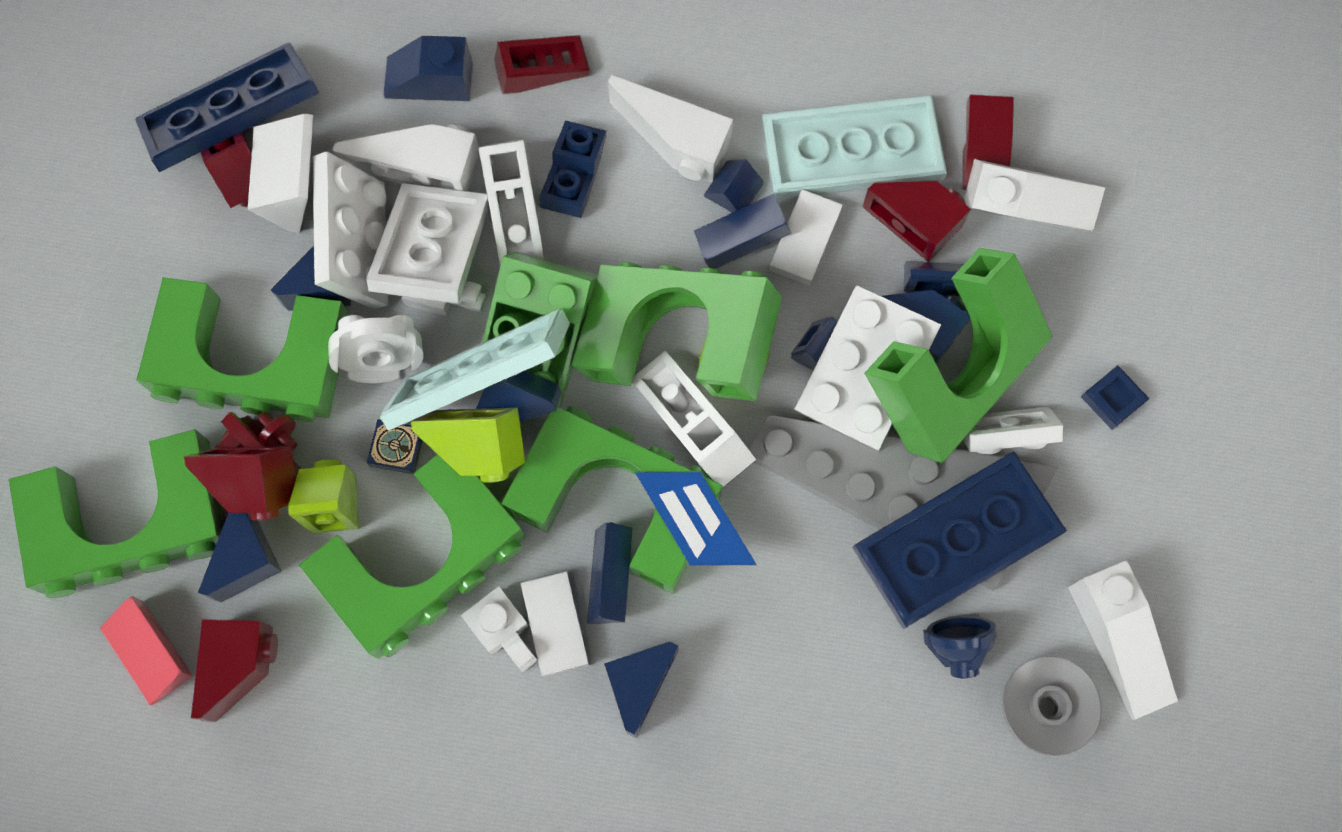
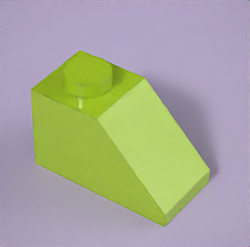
M518 408L434 410L411 421L412 431L460 476H480L481 482H498L507 479L509 472L525 463Z
M321 460L313 463V468L299 469L289 502V515L312 534L359 529L355 473L346 464L342 465V462L338 460Z

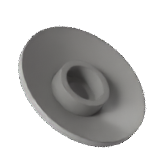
M1054 656L1038 657L1019 666L1005 685L1002 706L1006 723L1013 735L1027 748L1044 755H1065L1081 749L1096 733L1101 719L1099 692L1090 676L1075 663ZM1043 698L1053 702L1055 711L1052 716H1046L1041 712L1040 702Z

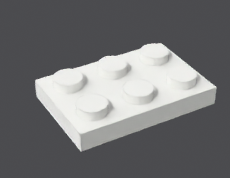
M329 152L313 156L315 285L372 309L388 306V294L369 292L366 280L386 228L385 204L387 195L385 183Z
M402 183L366 278L368 291L459 304L489 210L487 194Z
M856 285L794 410L879 451L892 422L864 373L893 341L929 350L941 324Z

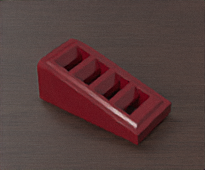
M580 35L497 42L494 64L502 94L524 92L589 76L590 69ZM568 51L571 64H564L562 52ZM551 55L553 65H547L545 56ZM534 59L536 67H530L528 60ZM517 63L518 68L516 69L513 68V64Z

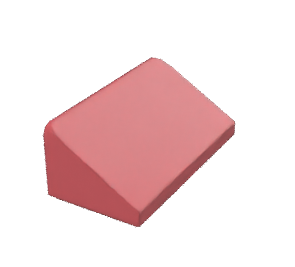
M131 596L100 627L149 705L155 704L192 677L191 672L143 600Z

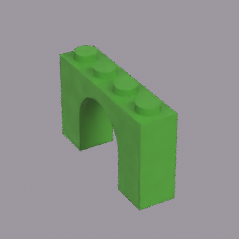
M978 248L952 277L971 318L973 341L965 367L950 384H946L928 349L893 341L865 371L866 378L909 453L943 463L1053 337L1015 253Z
M621 262L619 266L601 265L572 366L591 382L631 386L644 339L651 327L662 316L673 310L683 307H699L708 312L709 330L696 380L712 396L756 401L782 296L767 276L754 271H745L742 275H731L712 268H702L700 272L683 271L671 265H661L659 269L643 268L631 262Z
M162 278L136 379L137 382L151 392L150 397L167 403H178L180 398L196 400L195 403L202 407L218 410L223 409L224 404L241 406L240 409L253 415H260L266 411L269 413V410L286 412L293 420L312 422L314 416L329 418L338 374L332 370L329 364L328 342L331 335L338 330L339 320L350 316L341 301L296 295L286 342L278 357L266 368L256 373L244 376H231L216 371L210 358V342L221 301L220 297L207 283Z
M568 406L567 410L557 407L556 411L549 413L525 458V463L522 464L501 504L509 515L548 533L571 488L580 478L598 469L619 468L633 474L635 472H701L718 501L721 497L723 485L713 481L702 467L693 465L691 470L675 463V456L657 446H651L649 450L633 443L634 437L626 431L615 426H609L608 430L591 423L593 418L589 414L578 408ZM655 507L653 519L629 565L630 573L673 594L688 561Z
M196 429L149 441L158 490L155 511L146 526L135 536L126 541L111 545L95 544L85 532L81 519L75 479L70 474L54 466L9 478L26 588L45 594L47 598H60L76 593L77 586L91 582L94 585H108L123 580L124 573L140 569L143 573L164 570L170 566L169 561L186 556L189 560L211 557L226 521L223 506L187 469L184 462V456L211 449L210 441Z
M438 454L413 473L446 514L452 529V546L449 556L443 567L433 577L423 583L410 587L386 585L374 577L349 544L339 535L334 536L299 564L304 573L368 654L377 659L384 654L388 658L399 652L410 641V638L407 636L421 623L428 626L438 620L447 611L448 607L445 604L459 592L462 595H466L477 588L485 579L482 573L497 561L502 565L512 559L522 548L520 542L526 538L519 525L483 482L480 481L478 476H460Z

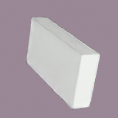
M802 189L788 221L792 234L781 238L771 261L769 271L811 286L842 211L843 204Z
M567 571L522 582L521 588L541 676L547 677L589 666Z

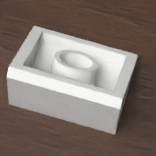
M300 114L256 126L253 132L248 210L293 233H300L308 200L313 115Z

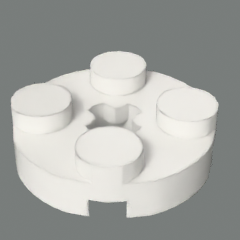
M357 315L343 317L338 322V330L331 335L328 342L329 364L332 370L337 374L338 367L347 371L348 379L355 382H391L400 379V370L406 369L411 365L413 372L423 361L421 335L414 328L413 320L405 315L366 319Z

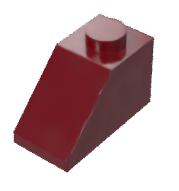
M242 131L201 152L205 166L230 209L239 204L241 207L248 206L252 149Z
M938 181L873 183L867 190L862 206L927 262H930L963 227L971 210L957 191L951 188L946 189Z
M291 446L223 447L184 456L187 469L228 513H250L251 520H266L280 516L279 509L289 506L296 481Z
M202 619L191 719L216 722L268 676L269 664L275 662L278 652V638L276 634H273L272 626L262 621Z

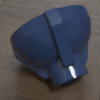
M979 615L948 617L931 623L927 629L923 630L924 643L945 667H950L952 677L960 679L973 678L979 675V668L987 652L993 646L996 638V626L991 620L979 617Z

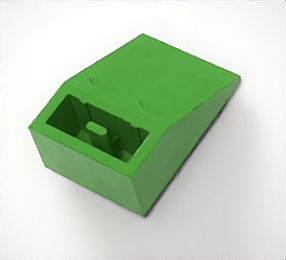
M514 252L502 258L482 343L557 309H563L570 324L556 356L526 370L559 385L562 394L557 407L560 408L574 366H572L573 358L598 275Z

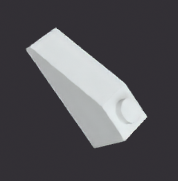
M611 75L608 80L610 104L682 176L694 181L703 179L712 183L732 140L733 119Z
M429 124L337 142L332 149L336 157L377 179L398 184L406 183L467 192L469 191L480 157L475 134L462 126L450 124L447 127Z
M521 139L480 146L479 153L500 266L503 256L514 252L545 260L525 140Z
M974 159L964 200L968 206L975 209L1093 231L1105 187Z
M666 351L661 353L634 376L632 382L713 481L725 486L756 460L735 431Z
M1127 560L1087 576L1069 586L1068 589L1131 719L1135 720L1177 702L1178 699L1149 604Z

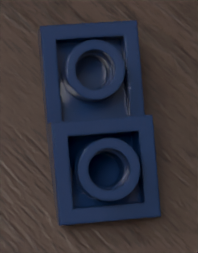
M565 120L552 152L551 169L539 196L540 208L582 218L600 163L607 135L606 130Z

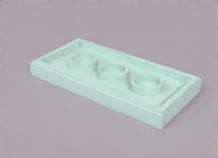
M933 95L762 114L761 122L772 194H775L776 199L798 197L802 189L813 194H825L868 189L873 183L940 181L946 178L947 169Z
M557 309L405 378L381 412L380 418L387 430L396 428L554 358L570 324L563 309Z

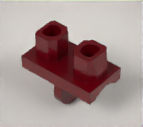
M266 411L258 416L256 422L252 416L247 415L243 418H238L235 413L229 412L221 421L227 431L215 448L291 446L293 451L298 443L290 435L296 427V422L288 414L274 419ZM293 460L296 479L299 469L302 468Z

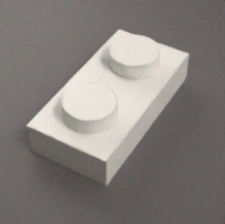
M1049 406L986 413L963 441L970 452L980 454H995L1001 451V449L1013 447L1040 449L1049 443L1063 442V424Z

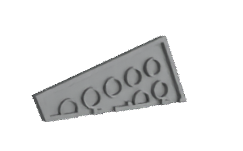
M769 414L749 448V451L756 459L754 461L756 464L879 530L1002 458L954 449L947 459L940 463L909 453L900 438L886 436L880 450L876 451L823 424ZM1021 461L1044 495L1058 467ZM1006 569L982 582L981 585L994 591L998 587Z

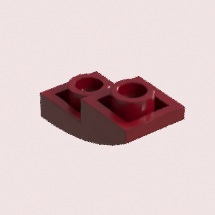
M969 95L966 102V143L962 153V190H967L974 159L1010 166L1014 97Z

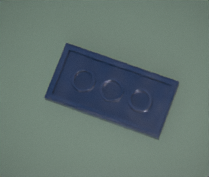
M286 43L137 116L135 121L151 161L160 173L318 94L319 91L292 44Z
M1013 451L854 544L852 548L904 630L1061 536L1067 530Z

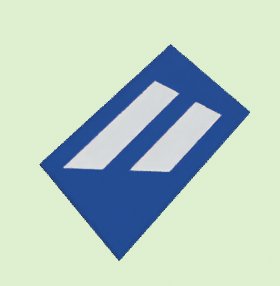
M635 472L690 566L757 565L701 472Z

